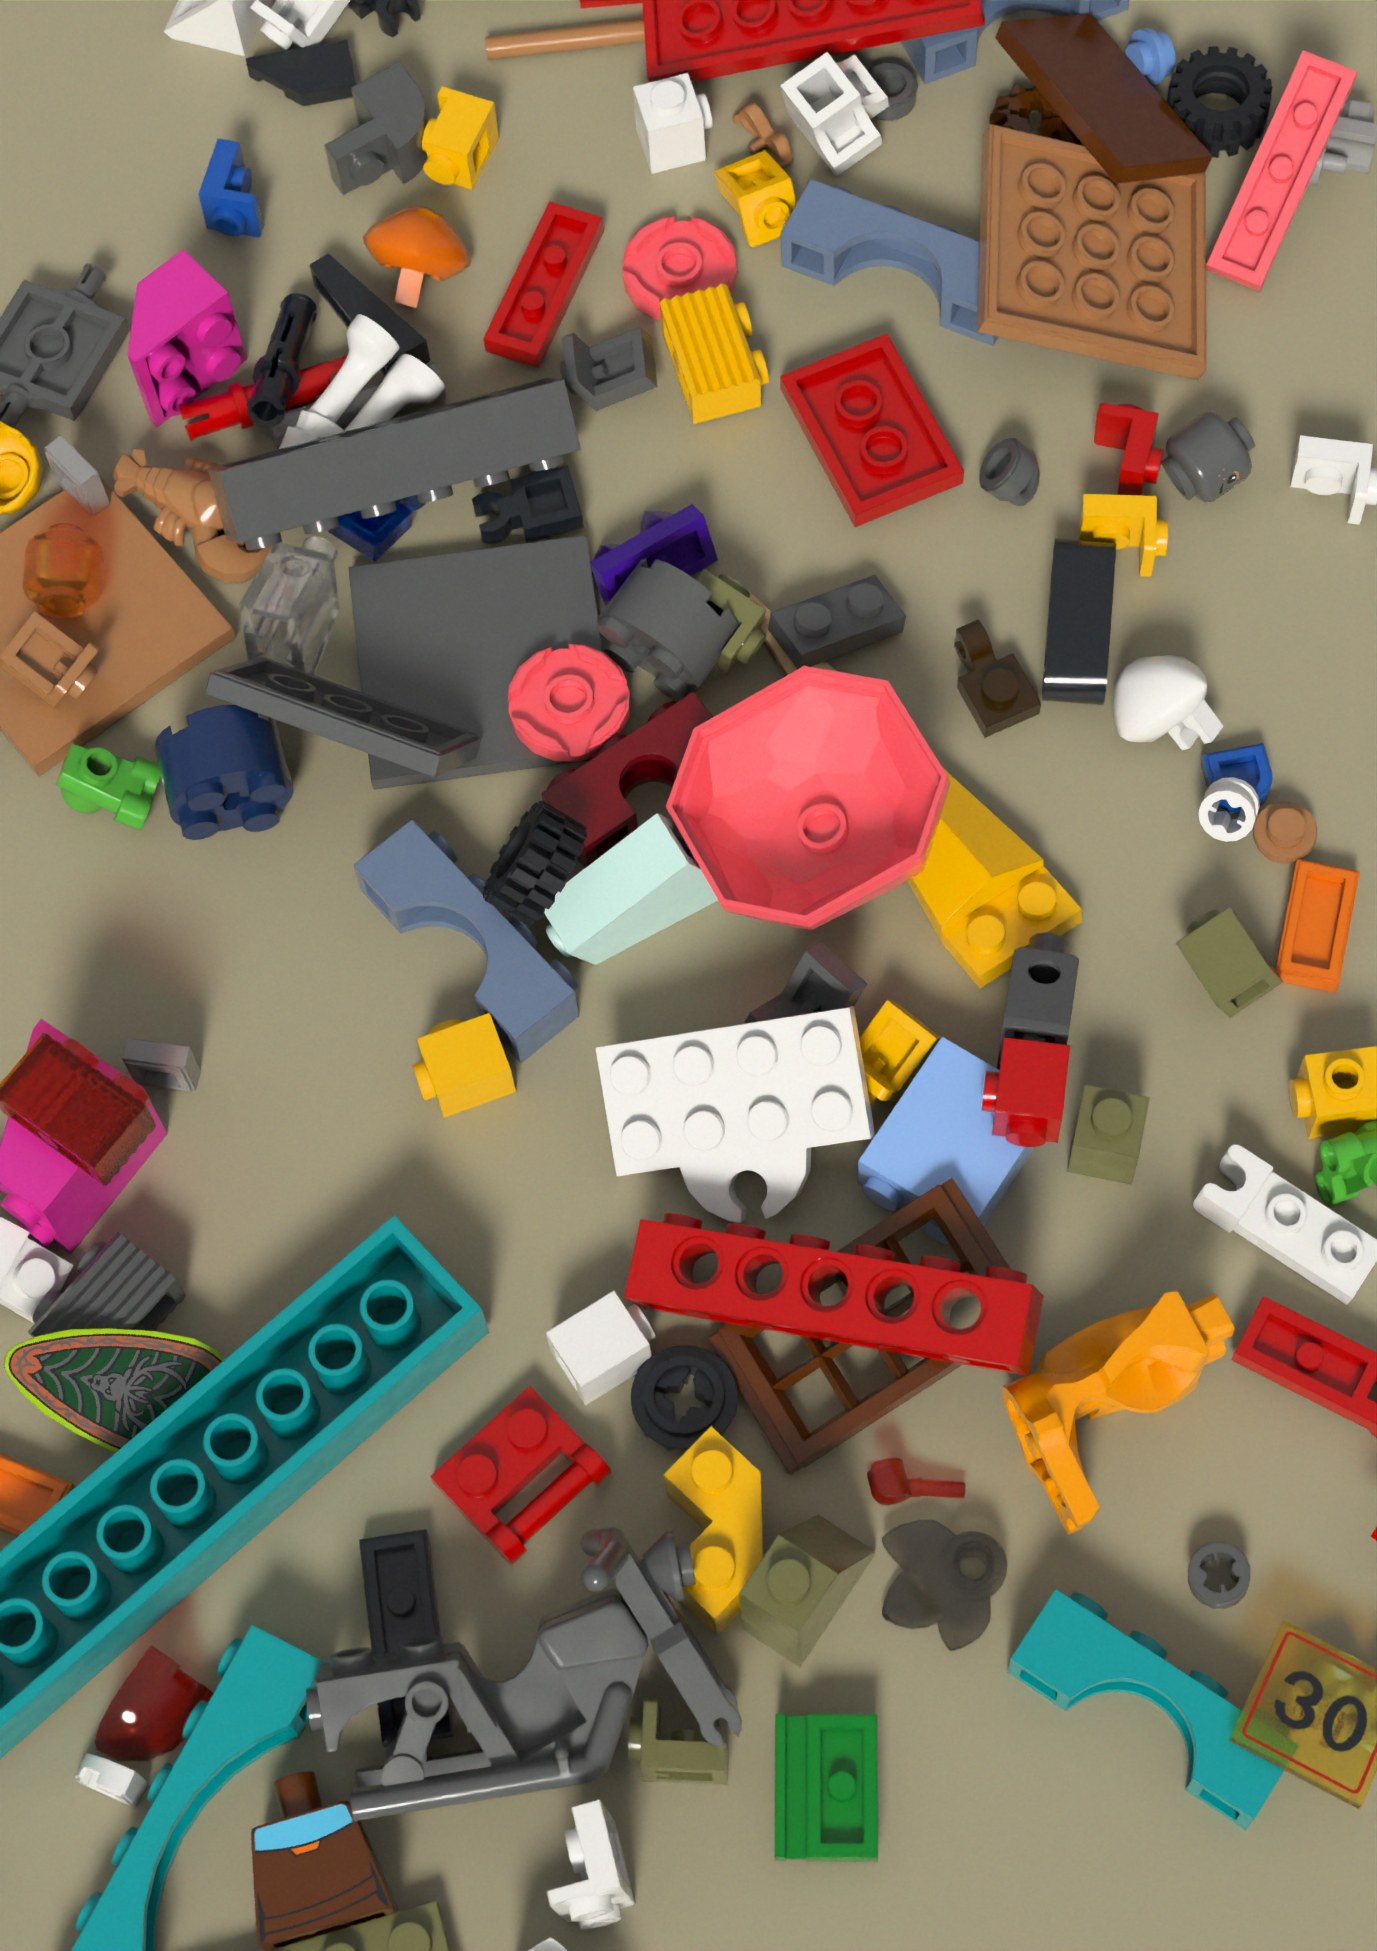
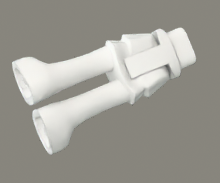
M357 314L346 332L349 351L342 367L307 411L301 410L296 426H288L279 449L390 420L408 403H431L441 394L446 386L439 376L423 362L412 355L402 354L390 367L381 384L347 428L343 430L335 424L362 388L399 350L398 343L385 329L370 318Z

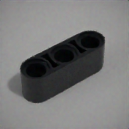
M1055 539L1042 700L1104 705L1109 660L1116 543Z

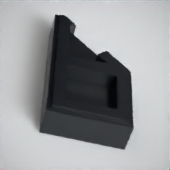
M347 39L245 58L250 78L258 82L264 80L283 90L285 97L302 106L353 97L351 87L356 85Z

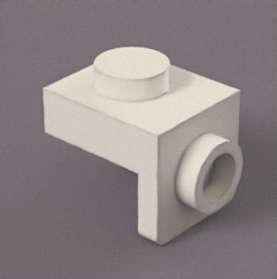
M255 0L250 9L265 21L260 31L287 51L292 43H295L300 48L319 45L350 0H276L271 9L259 0Z

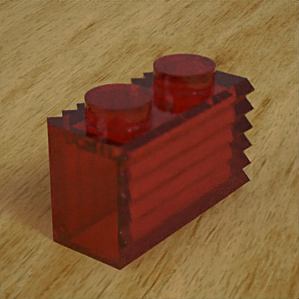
M43 1033L0 1083V1109L27 1131L103 1186L110 1184L112 1177L119 1173L121 1166L128 1162L130 1155L136 1153L138 1146L145 1142L147 1135L154 1131L156 1124L146 1106L150 1098L143 1089L128 1077L118 1074L112 1081L99 1070L94 1069L99 1064V1061L89 1050L74 1039L68 1037L61 1045L47 1033Z

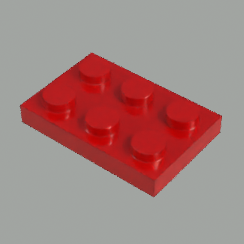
M888 334L780 376V390L854 527L963 484L964 470Z

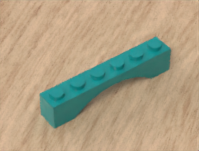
M251 1625L243 1640L235 1638L231 1642L218 1667L217 1674L222 1679L209 1702L201 1700L195 1706L185 1724L183 1738L188 1741L174 1765L166 1763L160 1769L150 1787L147 1800L153 1804L139 1829L133 1826L129 1828L120 1840L112 1858V1865L117 1869L103 1894L98 1891L94 1892L81 1910L75 1926L76 1931L81 1934L71 1951H156L157 1919L165 1882L183 1838L206 1804L236 1774L266 1753L301 1737L309 1722L306 1689L317 1687L316 1678L320 1666L325 1664L324 1661L254 1625Z

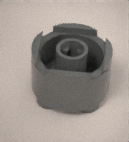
M646 558L639 561L597 618L598 631L610 642L604 652L622 669L628 672H634L639 666L655 676L654 684L666 696L677 702L699 689L719 662L722 650L738 629L739 624L727 607L719 616L707 604L713 593L696 579L677 567L657 559L648 568Z

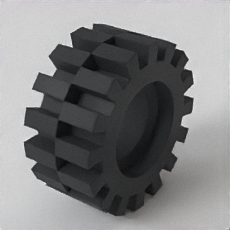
M543 801L534 803L530 811H526L521 817L519 826H515L509 834L510 839L507 844H503L498 853L500 857L493 863L490 870L492 874L485 882L484 901L526 925L531 926L535 920L539 921L544 915L545 908L549 910L555 902L557 892H562L566 885L565 879L568 874L573 873L577 865L574 861L583 851L584 845L582 843L587 837L586 826Z

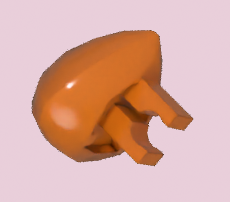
M407 207L388 215L371 226L363 236L365 246L380 266L394 269L395 266L401 268L394 303L417 308L424 273L431 275L430 277L433 279L445 281L464 271L471 264L469 251L457 231L441 214L428 207Z

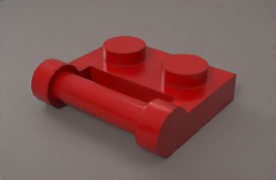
M529 1386L436 1470L430 1478L433 1484L510 1565H513L527 1552L524 1546L527 1541L590 1483L597 1487L612 1471L601 1456L585 1443ZM560 1454H563L572 1463L506 1525L495 1516Z

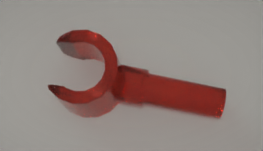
M888 1458L876 1461L871 1465V1470L867 1472L872 1497L883 1506L898 1504L908 1500L910 1497L920 1498L921 1496L958 1499H964L965 1482L922 1478L907 1479L901 1458Z

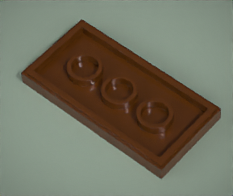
M1091 13L1001 22L995 39L1116 184L1206 172L1213 157Z

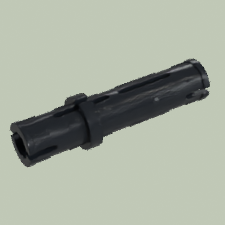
M289 294L282 300L281 309L271 334L266 354L260 357L254 367L252 378L255 386L247 402V407H250L247 410V414L258 425L273 427L280 424L284 419V411L289 397L298 390L301 380L299 365L313 322L317 317V313H314L317 310L316 304L304 294Z

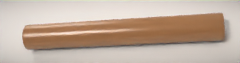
M643 19L485 37L488 60L645 42Z

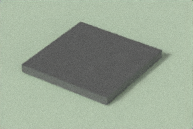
M587 535L348 567L361 692L473 732L481 738L475 759L436 777L368 753L373 790L576 763L553 761L537 755L517 738L508 713L509 685L519 666L538 651L552 647L553 651L560 648L568 649V644H584L603 652L601 635L597 629L598 614ZM591 757V758L586 759V760H583V761H590V760L593 759L594 757Z

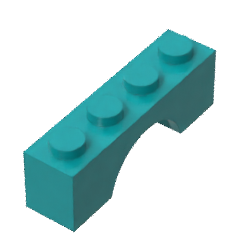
M1055 1589L1012 1655L1007 1672L1065 1711L1086 1698L1109 1692L1128 1693L1152 1702L1171 1718L1184 1740L1188 1756V1776L1185 1790L1244 1830H1247L1290 1760L1243 1735L1242 1729L1248 1714L1225 1700L1228 1692L1216 1680L1197 1670H1192L1187 1675L1165 1660L1168 1655L1167 1651L1150 1637L1138 1631H1132L1127 1636L1105 1621L1108 1613L1090 1598L1078 1592H1073L1069 1598ZM1255 1709L1246 1729V1734L1292 1758L1298 1747L1286 1739L1289 1734L1288 1730L1273 1717Z

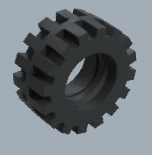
M1219 46L1208 47L1206 55L1197 50L1190 54L1189 62L1182 59L1177 65L1176 73H1172L1167 94L1169 106L1214 158H1219V152L1226 150L1228 157L1237 155L1240 145L1247 150L1254 145L1256 137L1260 139L1265 129L1272 98L1271 79H1266L1267 70L1263 64L1254 67L1255 57L1246 53L1241 58L1237 56L1238 49L1228 47L1227 53H1220ZM1218 93L1232 97L1240 106L1227 111L1213 110L1203 106L1197 99L1206 94Z

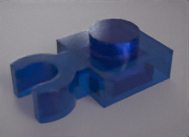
M417 495L396 500L397 510L385 515L363 519L360 510L338 516L340 526L330 529L328 532L376 562L412 527L413 511L420 509L426 503H419Z

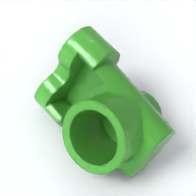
M71 743L56 786L61 788L63 799L74 810L83 813H93L104 808L115 813L114 821L141 830L150 810L152 798L161 773L158 763L143 757L136 756L134 761L114 756L104 748L94 747L89 749Z
M1377 1120L1364 1124L1355 1134L1347 1132L1321 1142L1319 1150L1323 1170L1317 1172L1315 1182L1321 1199L1327 1205L1332 1206L1357 1197L1359 1195L1358 1191L1374 1184L1377 1185Z

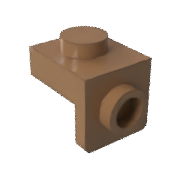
M34 611L0 654V668L55 708L66 693L77 700L98 673V670L89 663L100 649L92 642H89L83 648Z

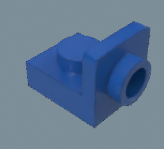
M217 139L198 195L208 229L216 230L227 236L246 235L259 238L264 225L258 198L250 194L252 172L250 168L245 167L240 142Z

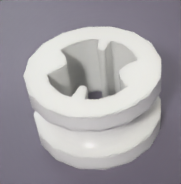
M1234 777L1221 778L1213 782L1205 792L1198 813L1200 824L1206 833L1214 839L1221 841H1237L1246 837L1252 830L1260 807L1259 797L1254 788L1244 780ZM1227 799L1228 804L1232 808L1242 807L1238 819H1231L1227 811L1217 812L1221 800Z

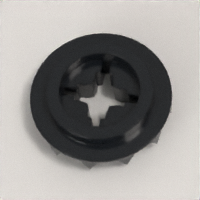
M679 1345L661 1350L641 1366L633 1381L631 1406L636 1422L645 1437L661 1444L668 1451L689 1449L711 1426L723 1437L733 1418L736 1417L738 1391L735 1378L722 1359L701 1347ZM694 1375L695 1397L699 1401L704 1402L705 1406H701V1408L689 1407L686 1415L681 1416L680 1423H676L674 1402L665 1398V1394L668 1395L669 1392L680 1393L684 1384H688L690 1376Z

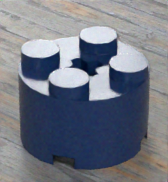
M222 705L202 709L187 715L188 727L173 735L170 725L158 735L155 742V751L172 820L181 826L183 837L191 840H200L214 835L217 831H225L242 826L247 831L260 832L270 829L279 823L280 816L278 811L290 801L294 789L277 720L268 717V720L259 718L258 713L237 705Z

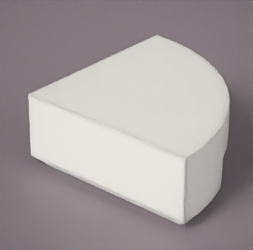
M89 1753L85 1754L75 1775L79 1784L131 1807L133 1805L138 1806L149 1784L136 1771Z

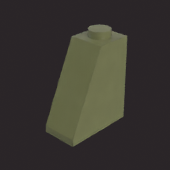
M819 1514L782 1532L777 1536L739 1592L743 1630L800 1668L875 1556V1551Z

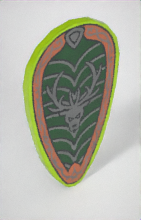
M109 1328L68 1329L39 1335L14 1345L4 1357V1368L6 1374L21 1394L43 1414L85 1439L116 1453L225 1359L216 1349L190 1337L147 1330Z

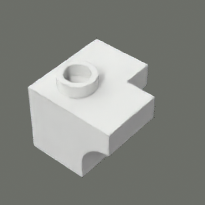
M826 52L780 85L787 114L836 177L882 145L881 135L870 119L889 106L888 97L855 54L844 61L835 63L829 53Z

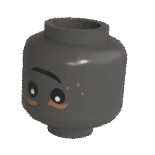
M1205 412L1169 437L1166 443V454L1168 457L1162 460L1161 463L1171 482L1186 500L1196 497L1204 502H1213L1250 475L1252 462L1248 451L1255 447V443L1246 427L1238 418L1234 417L1226 422L1225 419L1216 413Z

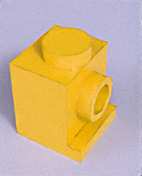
M442 86L437 94L440 114L437 119L431 118L428 121L423 133L422 149L427 152V160L424 163L423 169L429 178L439 184H454L473 190L499 139L495 105L492 101Z

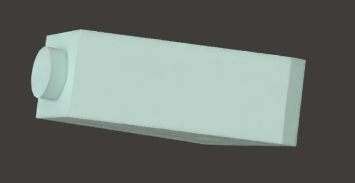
M656 813L566 882L562 892H557L555 895V902L550 909L545 908L544 913L551 923L546 927V933L553 945L564 956L570 957L572 955L597 965L713 904L718 899L674 821Z

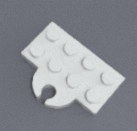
M854 1006L605 1045L596 1048L616 1175L623 1176L680 1167L690 1194L706 1211L727 1221L742 1223L746 1220V1206L739 1200L734 1188L736 1178L742 1171H754L765 1180L767 1196L761 1208L765 1219H768L784 1210L800 1195L811 1171V1147L871 1139L875 1136Z

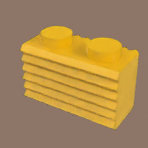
M723 283L716 288L709 286L705 291L698 289L694 294L687 292L682 297L675 295L671 300L664 298L659 303L661 330L685 398V403L691 415L692 423L697 424L760 407L761 385L768 384L769 377L762 351L760 349L750 351L746 340L747 337L752 336V327L745 303L739 302L734 304L728 286Z

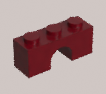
M694 692L678 702L669 701L664 703L651 714L647 723L629 735L620 734L613 737L601 747L596 757L578 769L569 768L562 771L551 780L547 790L541 793L543 802L586 826L587 837L582 843L584 848L581 855L577 857V860L584 868L638 828L636 812L625 800L634 788L648 782H660L673 787L693 729L714 717Z

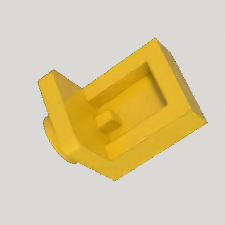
M893 1000L885 1002L859 1038L870 1103H873L876 1098L881 1101H899L941 1039L939 1035Z

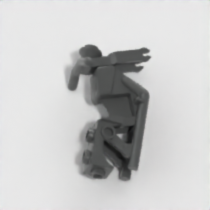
M601 1528L585 1532L581 1538V1548L587 1555L594 1558L583 1571L582 1581L584 1586L593 1592L602 1591L615 1578L618 1589L605 1590L544 1615L539 1622L538 1638L531 1658L515 1677L504 1681H490L484 1678L464 1644L461 1645L460 1642L443 1644L442 1637L426 1636L405 1641L400 1644L401 1651L373 1656L372 1648L359 1647L332 1654L330 1656L331 1663H325L320 1666L316 1678L317 1687L306 1689L310 1727L312 1731L324 1729L327 1752L337 1751L342 1729L351 1717L370 1705L406 1696V1709L397 1735L390 1741L386 1749L385 1764L356 1769L357 1788L351 1789L350 1793L354 1821L585 1784L598 1780L608 1771L648 1649V1639L697 1719L702 1736L715 1746H724L719 1728H716L720 1727L718 1718H724L727 1721L728 1727L739 1737L742 1730V1719L738 1711L735 1693L725 1685L687 1621L669 1598L670 1596L675 1601H683L682 1587L695 1585L689 1542L675 1544L673 1531L665 1532L642 1555L643 1559L640 1561L626 1539L625 1534L620 1529ZM450 1696L467 1726L468 1733H473L482 1749L427 1758V1747L435 1723L446 1714Z

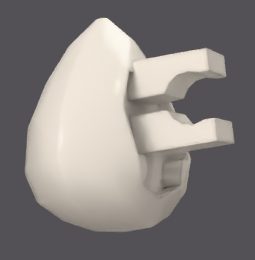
M1164 655L1138 658L1129 664L1117 679L1113 699L1114 724L1119 737L1126 741L1153 742L1168 732L1180 749L1184 751L1190 749L1199 736L1204 744L1213 742L1224 726L1204 700L1207 694V678L1198 666L1184 657Z

